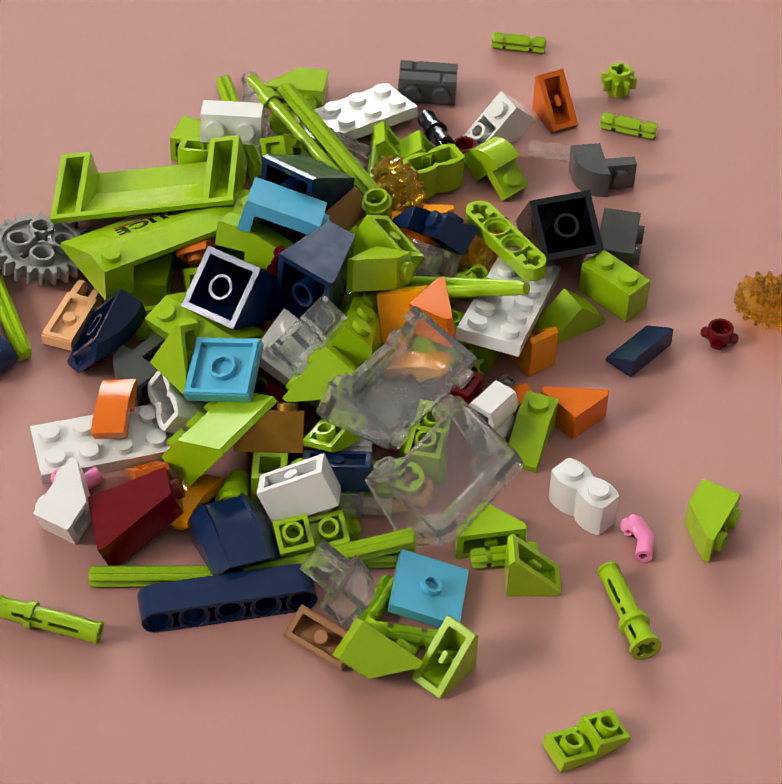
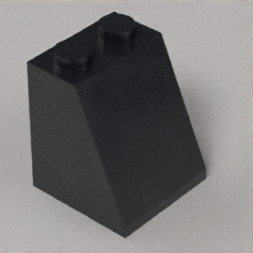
M590 190L531 200L516 219L518 230L546 256V262L604 251Z

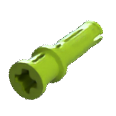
M614 561L602 564L598 568L597 573L620 618L618 629L629 641L631 656L637 660L652 657L660 650L662 645L659 637L652 633L648 614L643 610H639L631 590L620 571L619 564Z

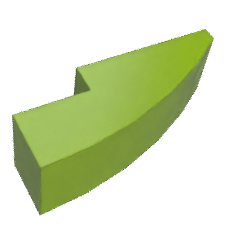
M228 212L218 220L215 245L245 252L244 261L267 270L268 265L271 264L275 248L283 246L287 249L293 245L292 242L281 234L253 220L249 233L237 229L241 215Z

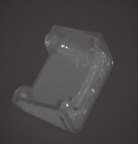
M414 306L404 315L405 323L403 328H399L397 331L393 330L389 334L386 343L352 374L349 375L346 372L342 376L339 373L327 384L316 411L321 418L336 427L387 450L393 446L398 449L409 438L411 434L409 431L455 387L458 386L462 389L474 375L471 369L477 357L417 306Z
M446 395L436 401L435 408L432 411V415L437 421L434 427L404 457L392 458L387 456L375 463L374 470L364 479L395 531L406 528L413 529L417 542L416 546H440L456 540L524 466V462L518 452L460 396Z

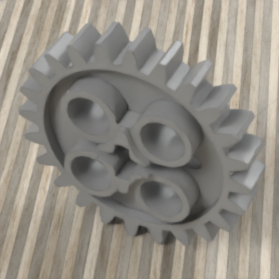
M27 212L26 218L15 215V221L5 219L4 225H0V269L4 268L5 276L14 273L15 281L24 277L26 278V284H30L33 280H38L40 286H43L47 280L52 285H56V279H61L67 283L69 276L78 278L80 270L63 251L61 242L85 234L86 229H78V222L52 224L50 217H45L43 212H40L38 217H34L30 212Z

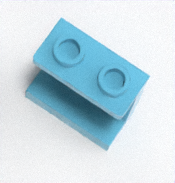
M255 177L237 229L249 233L256 216L309 235L326 224L330 215L325 214L327 202Z

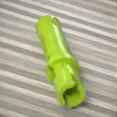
M0 594V618L20 623L25 629L32 630L35 627L91 642L95 645H98L104 631V622L102 621L98 622L42 607L38 601L30 600L27 603Z

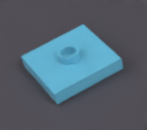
M197 337L183 393L186 401L252 402L264 347L262 340L254 338Z
M401 549L398 555L387 612L440 628L447 615L460 622L469 570Z

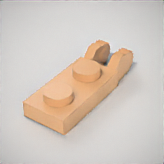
M79 279L72 290L67 292L41 335L42 343L72 351L91 312L103 302L104 298L94 288L89 297L85 296L88 284L86 281Z

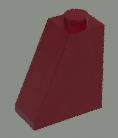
M166 467L88 497L97 550L108 566H120L184 513L181 498L185 497L184 488L179 478L173 479Z

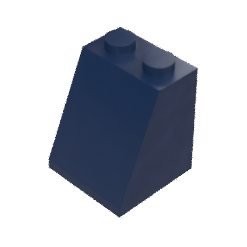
M266 154L262 157L261 179L327 202L325 212L354 188V177L307 155Z
M329 221L279 253L274 306L280 310L285 308L307 326L322 335L328 334L347 292V262L349 258L353 257L355 235Z
M211 246L207 247L181 304L182 307L234 330H240L275 319L282 311L274 306L276 276Z

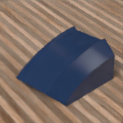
M120 289L107 301L91 312L67 360L68 365L77 373H81L95 366L120 346L124 345L139 329L147 316L143 303L123 289Z
M244 493L237 497L209 504L201 502L189 517L192 542L212 575L224 574L282 558L272 530L257 501Z

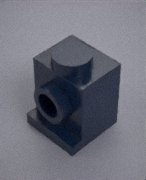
M434 210L427 217L426 227L422 234L447 251L464 256L479 228L463 223L464 220L450 211L446 214H441Z

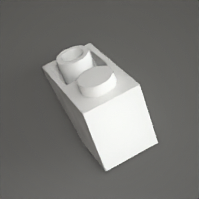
M500 91L464 136L473 138L476 141V146L493 137L503 138L512 144L520 139L536 119L520 102Z
M70 457L65 466L58 469L53 484L47 493L38 499L35 511L33 512L42 529L75 545L92 522L87 481L77 459Z

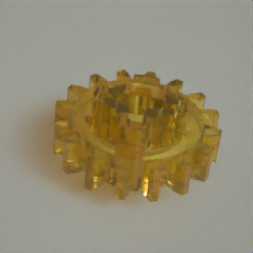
M390 155L374 164L375 168L371 169V172L375 177L372 179L392 197V211L404 212L413 206L423 208V204H426L423 199L427 197V194L422 191V187L425 185L423 182L418 181L419 173L411 168L409 162L404 165L402 157L399 156L395 159L393 155Z
M758 271L755 272L754 278L746 275L744 282H738L734 303L737 304L736 312H744L743 320L753 319V326L763 323L766 329H770L771 324H776L779 329H782V274L775 277L772 271H768L767 276H762Z

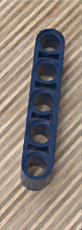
M289 564L156 583L141 588L137 595L142 627L152 633L295 613L301 604L310 609L315 606L318 600L311 569L305 564Z

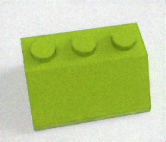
M370 291L351 292L340 306L327 334L324 346H334L361 369L363 373L357 379V382L368 390L379 388L381 374L384 370L390 345L389 343L386 345L381 339L376 295Z
M187 292L166 295L145 317L152 333H156L164 339L167 338L175 326L198 323L199 337L262 339L265 335V332L254 325L234 330L182 307L181 304Z
M253 393L252 402L209 401L203 407L207 411L205 415L199 410L185 424L189 428L187 432L180 428L166 441L170 448L161 458L168 462L169 466L190 487L278 401L273 396Z

